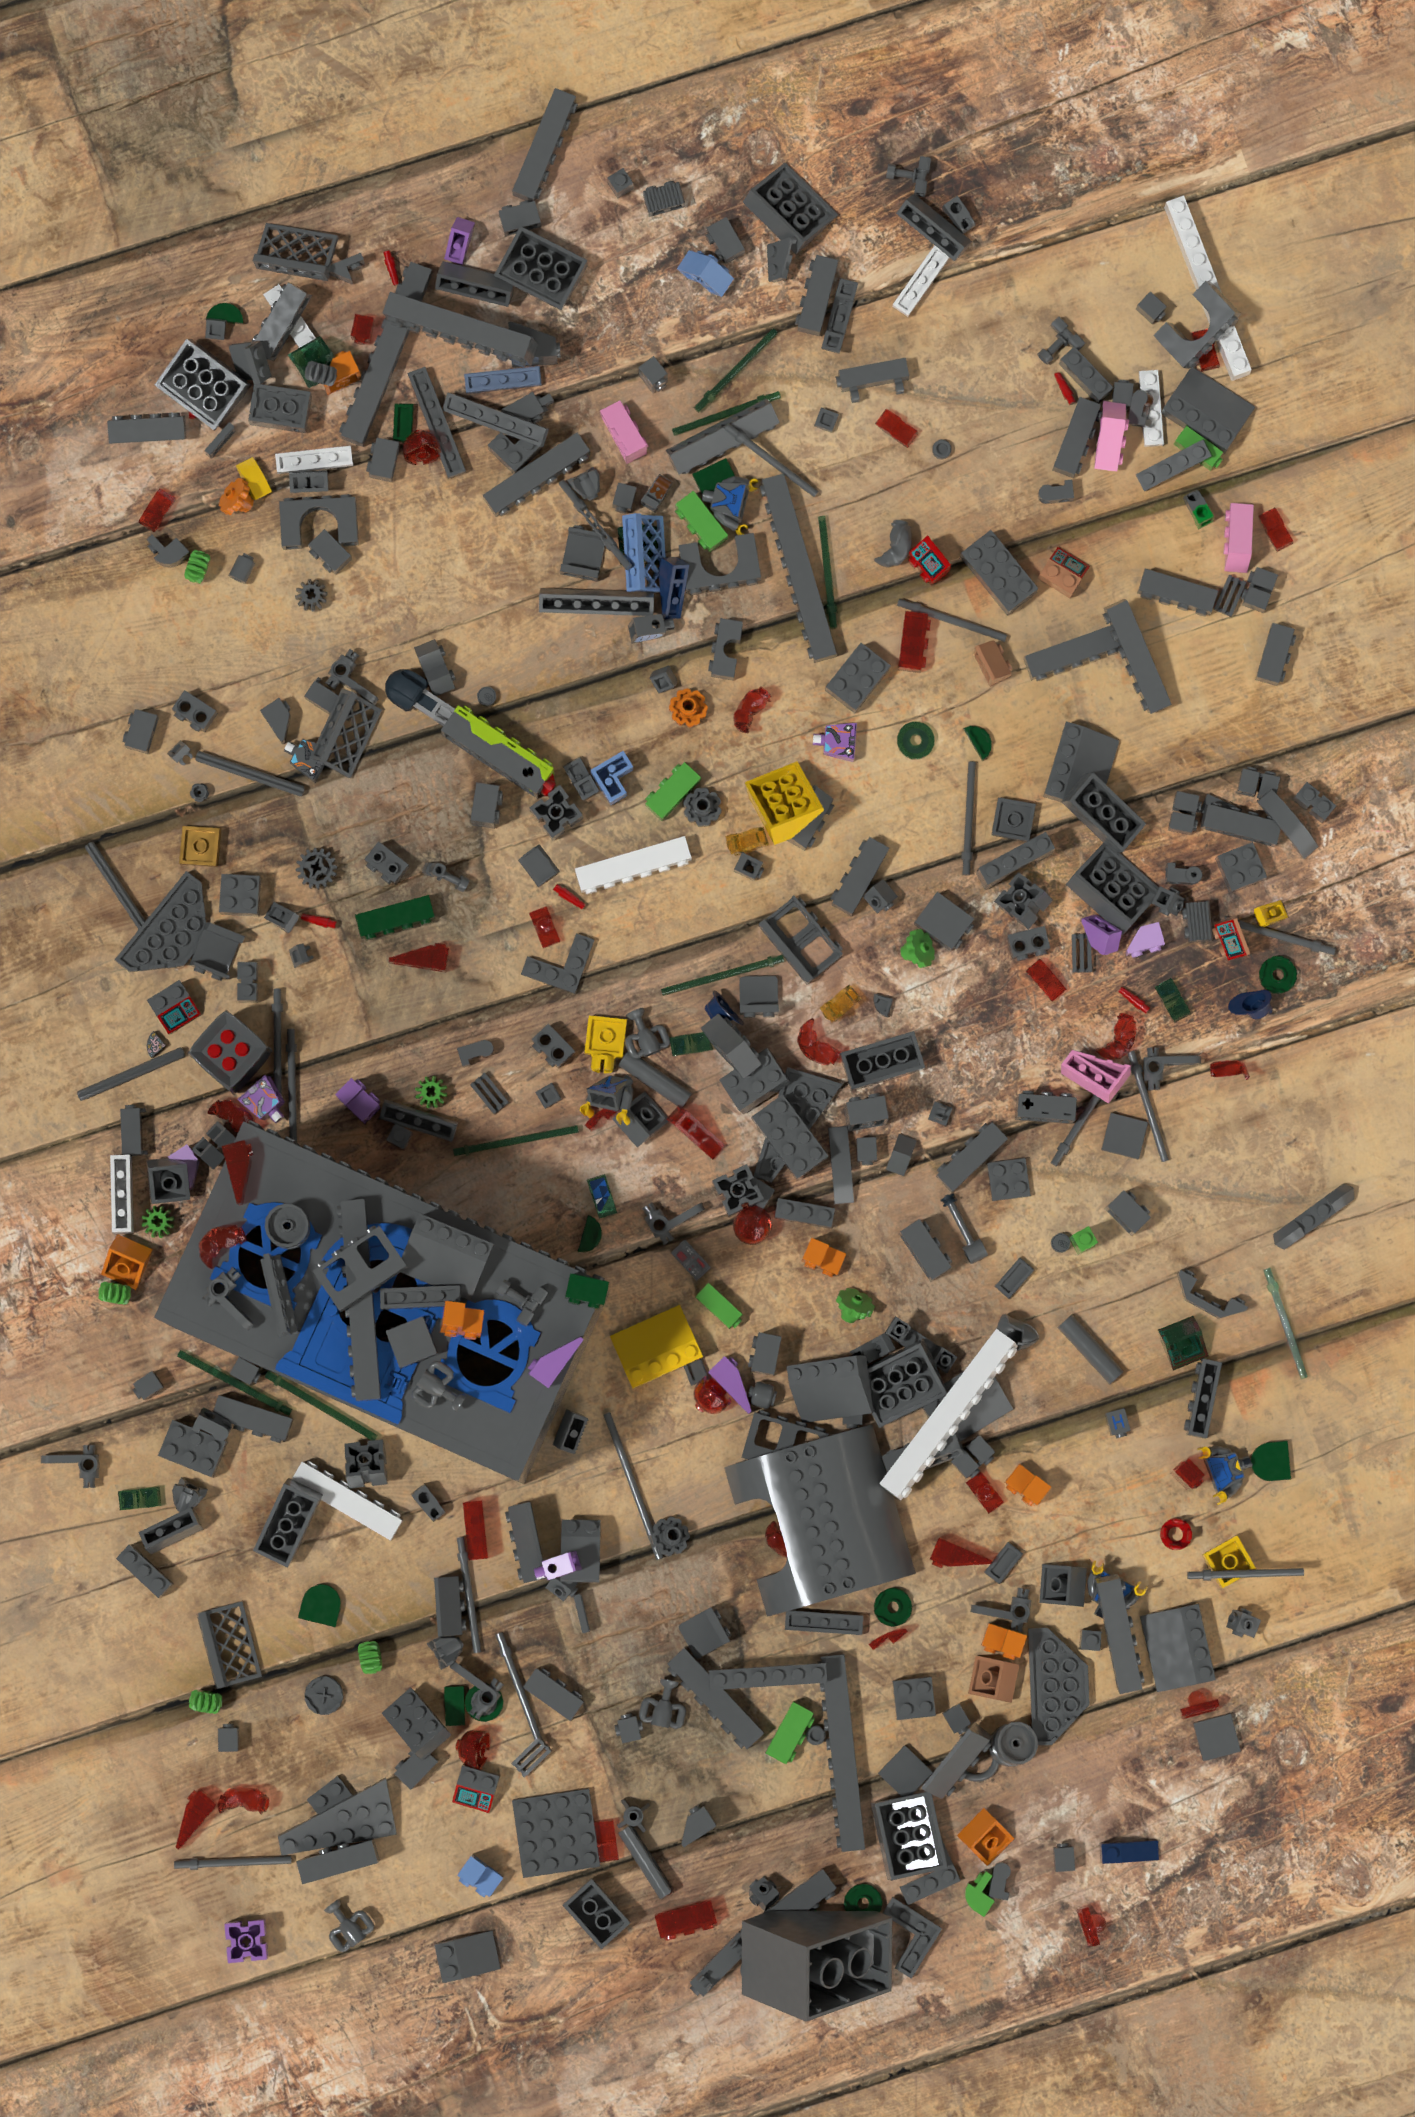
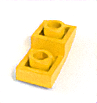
M253 457L235 465L240 477L248 482L253 500H257L272 492Z

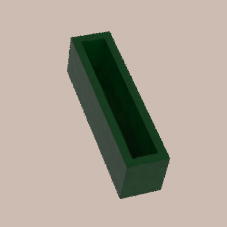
M426 895L355 914L361 939L365 938L368 941L377 938L376 935L384 933V936L394 934L397 929L402 928L403 931L413 929V925L421 923V926L431 924L432 920L435 919L430 897Z

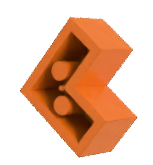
M811 1238L802 1262H805V1267L812 1270L819 1268L823 1270L822 1274L832 1278L833 1275H838L846 1253Z
M445 1301L440 1332L448 1337L463 1335L464 1338L475 1340L476 1337L480 1338L484 1310L465 1308L466 1303Z
M1021 1464L1016 1466L1004 1482L1007 1484L1006 1489L1014 1495L1016 1493L1022 1496L1021 1500L1028 1506H1038L1051 1489L1050 1485L1037 1475L1032 1474Z
M988 1623L981 1646L985 1647L984 1651L995 1654L997 1650L1003 1652L1002 1657L1015 1660V1657L1020 1658L1027 1635Z

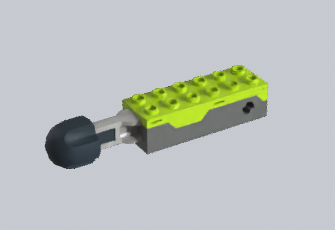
M399 669L387 678L385 692L393 704L406 712L411 711L415 707L443 726L441 732L444 738L536 799L541 794L548 796V793L555 789L554 768L551 762L545 758L540 760L537 758L536 752L528 747L525 750L518 740L513 737L507 738L503 730L498 727L492 728L485 718L481 716L479 718L475 717L473 711L468 707H460L458 705L455 709L426 690L428 687L427 680L414 671ZM530 772L533 773L532 776H530V775H528L527 777L524 776L525 773H526V774H530Z

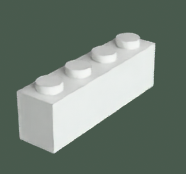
M110 1155L112 1233H134L132 1156Z

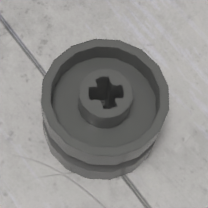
M294 1204L278 1205L266 1217V1234L276 1246L282 1249L291 1250L298 1248L306 1242L310 1235L311 1224L308 1216L301 1208ZM289 1222L291 1224V1228L286 1230L283 1226L284 1224L288 1225Z
M1011 1722L996 1728L991 1734L993 1737L990 1740L992 1744L989 1750L993 1759L1000 1765L1006 1767L1022 1765L1030 1761L1036 1754L1038 1748L1037 1736L1034 1730L1027 1724Z

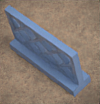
M640 513L623 515L624 554L632 565L629 570L625 569L627 592H660V588L655 581L659 578L661 558L666 557L663 516L641 515ZM654 520L657 521V530L652 526ZM648 530H649L650 533L652 534V537L650 538V540H649V538L646 536V532H647ZM655 539L658 542V549L653 545ZM643 540H644V542L646 543V546L644 547V549H643ZM649 549L654 554L651 559L647 554ZM644 559H645V561L647 562V565L645 566V568H644ZM656 559L659 561V568L654 564ZM650 568L655 573L653 577H651L648 573V570ZM645 578H646L647 581L649 582L646 587H645Z

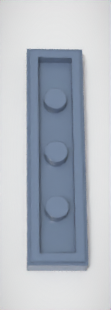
M540 366L464 374L466 394L542 386Z

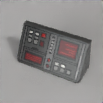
M683 1240L671 1252L696 1281L711 1269L707 1262L686 1240Z

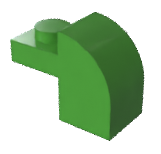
M984 1871L983 1874L979 1872L974 1880L975 1886L967 1883L965 1887L967 1904L983 1917L994 1903L992 1898L982 1892L992 1877L987 1871Z

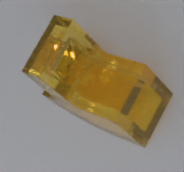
M764 827L752 828L742 833L725 836L727 848L731 855L734 854L735 856L741 855L742 852L746 854L769 845Z
M849 984L820 1007V1010L823 1012L824 1017L833 1023L845 1015L862 998Z

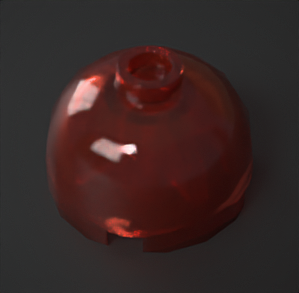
M416 430L405 439L403 454L404 460L407 463L417 465V462L423 461V465L440 458V443L433 433Z
M758 1206L743 1207V1210L737 1213L733 1221L735 1236L741 1242L748 1245L760 1244L768 1237L772 1229L771 1217L764 1209Z
M704 1376L697 1383L693 1391L696 1402L695 1407L702 1413L704 1411L708 1414L721 1413L731 1404L730 1397L726 1399L724 1395L727 1392L711 1378L706 1380L707 1376Z
M469 1730L461 1739L457 1740L456 1751H458L459 1759L465 1766L481 1769L488 1758L484 1757L486 1749L490 1750V1734L483 1730Z

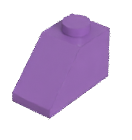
M459 217L456 218L451 228L445 260L460 265L463 264L472 238L475 222Z
M1096 914L1082 918L1081 922L1091 947L1102 955L1118 951L1122 934L1120 929Z

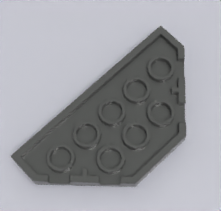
M186 871L114 961L128 972L184 967L194 954L206 923L202 883Z
M1028 1628L1031 1725L1037 1736L1038 1745H1053L1062 1733L1089 1706L1088 1665L1048 1628Z

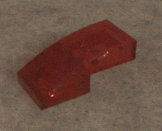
M1208 329L1192 332L1193 341L1203 337ZM1215 343L1212 344V349L1207 354H1203L1199 358L1201 372L1220 367L1215 351Z
M885 409L875 423L876 426L906 448L910 446L918 435L916 429L903 422L899 416L888 409Z
M159 488L138 523L155 532L164 520L165 514L174 504L176 497Z
M1275 507L1258 516L1276 552L1293 544V539Z
M1038 959L1026 970V973L1034 983L1040 987L1052 1002L1067 990L1041 959Z
M605 1108L601 1109L584 1125L585 1128L591 1131L602 1117L609 1121L616 1111Z
M904 1628L887 1632L871 1641L868 1645L872 1650H875L887 1639L894 1644L908 1631Z
M613 1818L594 1821L600 1863L619 1860Z

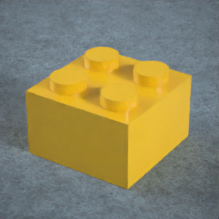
M1237 1535L1201 1554L1211 1571L1256 1569ZM1217 1578L1216 1581L1220 1588H1224L1240 1578Z

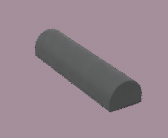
M629 1052L625 1054L618 1065L680 1109L684 1107L692 1095V1092L642 1058H632Z
M386 1099L384 1100L379 1119L451 1142L458 1127V1122Z
M1070 1315L1057 1327L1109 1385L1124 1372L1073 1315Z
M627 1826L621 1830L618 1835L659 1899L670 1894L673 1891V1887L634 1826Z

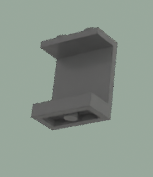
M578 525L569 527L560 575L598 582L605 548L603 541L594 529L588 531L584 530L585 527Z
M206 922L190 966L195 967L194 971L205 974L207 972L212 974L211 978L218 981L229 979L230 976L227 975L238 944L243 943L245 936Z

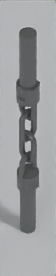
M565 480L560 481L559 486L574 503L573 506L586 518V521L600 536L606 548L615 555L626 570H629L632 565L617 547L614 539L602 528L593 514L587 509L584 501L579 499ZM590 517L594 520V523L589 520Z

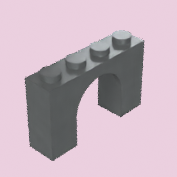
M1205 281L1192 294L1204 306L1210 317L1209 328L1203 337L1190 341L1173 323L1166 322L1153 335L1183 368L1195 367L1199 363V358L1212 349V344L1216 340L1219 341L1225 336V331L1229 327H1233L1241 315L1217 287L1209 281Z
M344 494L340 498H333V496L327 495L322 496L321 499L303 497L302 500L284 498L283 501H279L281 544L283 550L302 549V522L309 513L318 510L327 511L336 518L338 523V539L341 546L359 545L356 498L352 497V495Z
M754 533L735 536L738 563L735 569L725 576L711 575L703 568L697 542L679 545L680 559L689 564L685 588L686 593L697 595L701 594L703 590L715 592L719 591L721 587L728 586V589L738 588L739 584L746 583L747 586L758 584V581H761V573Z
M1044 832L979 867L976 875L984 890H987L1002 882L1003 878L1031 862L1036 864L1053 854L1055 847L1048 834Z

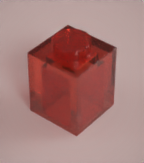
M355 314L350 335L354 343L360 345L370 344L375 323L374 317Z

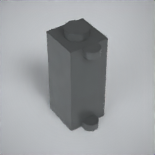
M318 677L316 681L314 680L304 697L330 715L338 695L321 685L322 679ZM354 701L352 709H354V706L357 703L356 701Z
M125 1105V1109H120L122 1155H148V1150H143L142 1113H146V1108H137L136 1105Z

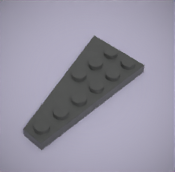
M787 1067L785 1074L791 1083L780 1090L778 1097L782 1094L810 1130L842 1084ZM765 1138L754 1177L772 1183L785 1164Z
M386 1777L376 1784L364 1788L363 1791L351 1795L327 1808L324 1812L312 1816L309 1820L279 1834L278 1840L281 1856L337 1846L348 1842L354 1843L397 1835Z

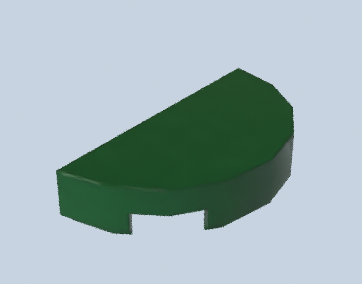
M219 303L213 306L206 316V319L226 320V323L244 325L240 310L229 303Z
M977 726L963 728L980 759L984 761L991 751L992 741L990 735L985 729Z
M590 1215L587 1216L578 1252L586 1253L592 1251L601 1241L602 1230L600 1224Z

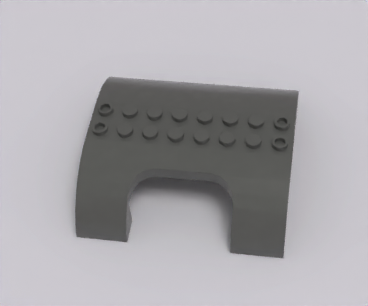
M873 1424L724 1467L735 1505L753 1499H762L773 1506L787 1549V1561L781 1571L756 1579L767 1617L916 1574L894 1496L879 1484L887 1472Z

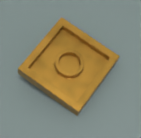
M183 826L179 864L218 867L222 829Z

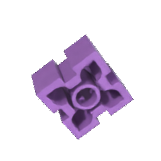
M351 1078L335 1095L354 1115L366 1124L381 1109L379 1106L380 1101L372 1092L368 1095L365 1092L367 1088L358 1079L354 1081Z
M265 1919L249 1920L246 1926H242V1921L226 1922L224 1924L226 1940L231 1939V1946L227 1947L228 1963L244 1962L247 1956H251V1961L267 1960L269 1958L267 1942L262 1943V1936L267 1934ZM245 1936H248V1939L251 1938L249 1946H245V1943H242V1939Z

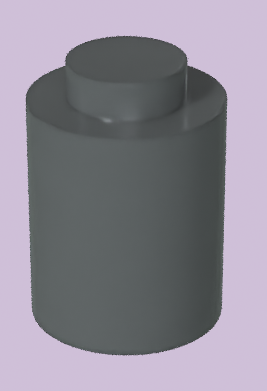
M245 553L242 556L238 555L228 576L240 583L246 584L256 564L253 562L254 558Z

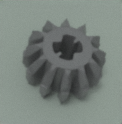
M313 361L308 362L305 369V378L307 380L327 386H332L336 381L337 369L335 367Z
M308 579V585L301 582L303 589L296 588V591L300 594L295 595V599L300 600L298 606L304 605L305 611L310 606L312 612H315L314 606L322 609L320 602L326 603L327 600L323 597L328 595L326 591H323L325 586L320 585L318 587V580L313 585L311 579ZM314 592L316 597L309 599L307 594Z

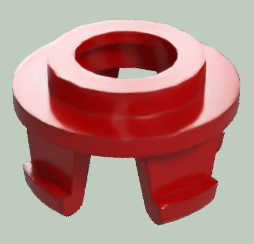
M1179 1518L1166 1521L1160 1530L1162 1543L1171 1550L1184 1549L1192 1540L1191 1527L1186 1521ZM1173 1527H1178L1183 1532L1181 1540L1176 1542L1169 1538V1531Z

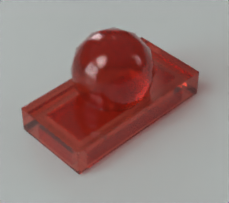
M547 906L529 913L543 949L561 942Z
M981 1471L966 1482L988 1514L1004 1503Z
M1200 1691L1191 1692L1187 1699L1190 1707L1180 1709L1181 1719L1184 1720L1217 1711L1220 1707L1218 1699L1207 1702L1204 1693Z
M1088 1907L1078 1908L1076 1911L1087 1945L1089 1947L1100 1945L1097 1933L1103 1932L1106 1928L1105 1918L1099 1914L1091 1916Z

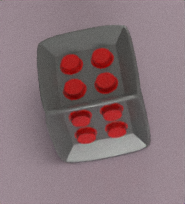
M225 1010L195 1041L188 1055L217 1082L235 1095L257 1073L273 1051L244 1023L228 1010Z

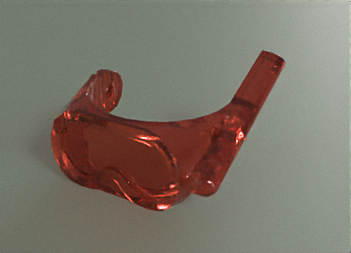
M1225 1060L1210 1064L1211 1077H1228L1243 1074L1245 1080L1250 1078L1245 1063H1241V1061Z

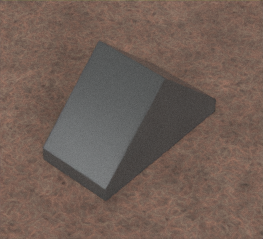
M899 1134L886 1170L904 1176L917 1140Z

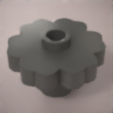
M697 788L694 794H688L684 800L683 805L686 808L684 815L690 823L696 822L698 827H708L711 821L718 820L722 812L719 807L721 800L715 792L709 793L707 788ZM705 805L706 810H700L699 806Z
M674 1517L658 1520L652 1526L654 1531L650 1535L652 1547L658 1548V1553L667 1557L673 1553L680 1554L687 1548L686 1540L690 1538L688 1527L681 1526V1520Z

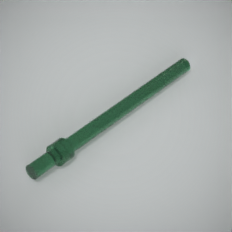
M772 328L710 391L708 390L703 395V398L693 408L699 413L708 403L711 404L716 399L715 396L778 332Z
M777 391L765 396L763 394L757 396V399L672 429L673 435L676 436L735 415L764 399H767L769 402L780 399V393Z
M819 516L818 522L827 596L826 614H829L830 629L838 628L836 618L838 609L834 599L826 516Z
M1271 1268L1264 1269L1263 1271L1268 1283L1266 1286L1268 1292L1272 1294L1300 1379L1307 1378L1308 1375L1278 1291L1280 1289L1278 1282H1275Z

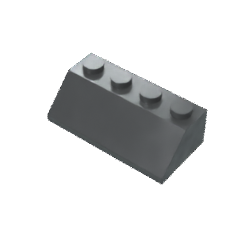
M527 1502L508 1507L509 1511H506L505 1514L507 1523L512 1525V1530L509 1531L511 1542L516 1544V1549L513 1550L515 1561L520 1563V1568L517 1569L519 1580H523L524 1583L537 1581L534 1569L543 1566V1557L532 1504Z
M974 1722L921 1788L941 1799L945 1795L950 1796L956 1789L954 1786L956 1781L959 1780L961 1782L968 1774L965 1770L969 1765L974 1767L980 1759L978 1754L981 1751L985 1753L991 1746L990 1740L993 1736Z

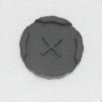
M328 1676L317 1677L307 1685L305 1702L312 1712L320 1715H329L341 1706L343 1690L335 1679Z

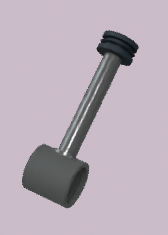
M954 1193L951 1195L947 1194L940 1201L944 1203L943 1207L948 1206L967 1243L966 1246L962 1247L970 1264H973L987 1257L988 1253L980 1239L973 1240L954 1203L957 1201V1198L954 1199L955 1197H953Z

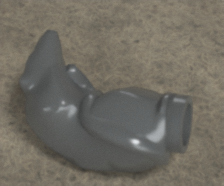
M893 520V523H891L893 528L890 532L891 548L884 552L882 556L874 559L877 564L883 567L900 565L905 560L911 549L912 532L908 522Z

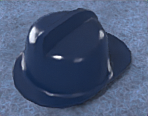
M714 990V997L705 1006V1011L710 1019L719 1014L723 1019L727 1017L729 1021L734 1020L740 1025H744L742 1019L730 1008L721 994Z
M1268 990L1238 994L1230 1000L1228 1009L1235 1015H1248L1255 1020L1261 1019L1267 1014L1272 1013L1270 1003L1272 994Z

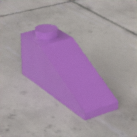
M577 1337L539 1357L538 1360L534 1358L528 1366L530 1370L528 1374L549 1388L584 1339Z
M724 1356L708 1373L749 1414L751 1408L739 1370L736 1368L738 1364L731 1357L727 1359Z

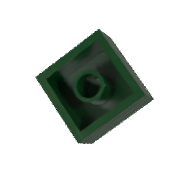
M570 1273L565 1299H569L568 1303L580 1305V1302L588 1303L589 1308L599 1310L600 1306L604 1307L609 1282Z

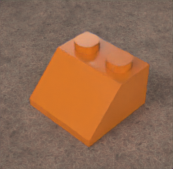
M341 351L332 359L330 366L337 369L336 381L332 386L324 385L326 394L329 395L360 381V371L350 351Z
M117 1234L109 1247L101 1275L136 1290L149 1263L153 1249Z
M985 1808L957 1835L986 1866L1014 1840L1012 1835Z

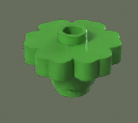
M922 929L910 931V936L906 938L907 942L901 947L903 959L912 961L919 968L931 966V961L935 959L932 939Z
M846 1288V1290H840L836 1298V1302L839 1304L838 1307L841 1309V1318L848 1323H854L858 1319L871 1317L875 1308L872 1304V1299L867 1294L860 1293L857 1289Z

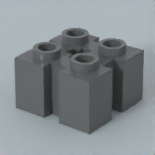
M560 785L548 793L549 799L546 802L540 799L529 807L530 812L539 823L542 820L545 822L543 828L552 841L565 832L563 827L567 824L573 827L583 819V815L574 803L572 805L567 803L570 800L569 796ZM553 810H560V816H552Z
M1018 872L1009 883L1011 888L1007 892L1003 890L994 902L1002 911L1012 918L1014 917L1029 930L1038 919L1036 916L1038 911L1044 912L1053 900L1043 889L1036 884H1032L1028 878Z
M747 1164L733 1170L734 1176L730 1178L725 1174L712 1180L718 1196L724 1195L725 1200L722 1201L728 1217L742 1211L741 1205L748 1203L750 1207L764 1199L758 1186H752L750 1182L754 1177ZM734 1186H737L738 1188H743V1191H741V1195H738L737 1193L734 1194L732 1192L734 1190Z
M383 1439L368 1441V1445L361 1446L360 1442L345 1443V1459L347 1462L345 1463V1470L349 1489L365 1487L364 1483L371 1482L372 1486L388 1484L385 1466L387 1464L386 1449Z

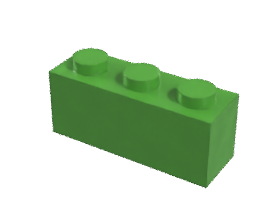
M694 491L675 504L676 515L680 520L684 519L687 522V529L692 535H697L700 539L698 543L704 550L707 549L711 552L728 539V534Z
M685 762L682 765L677 764L671 771L673 775L669 779L665 777L658 785L660 788L656 793L652 791L645 799L647 801L645 806L661 821L701 781V777Z
M792 1702L765 1754L784 1764H787L788 1761L792 1762L797 1753L794 1751L796 1745H801L806 1736L803 1734L805 1728H810L815 1719L812 1717L813 1712Z

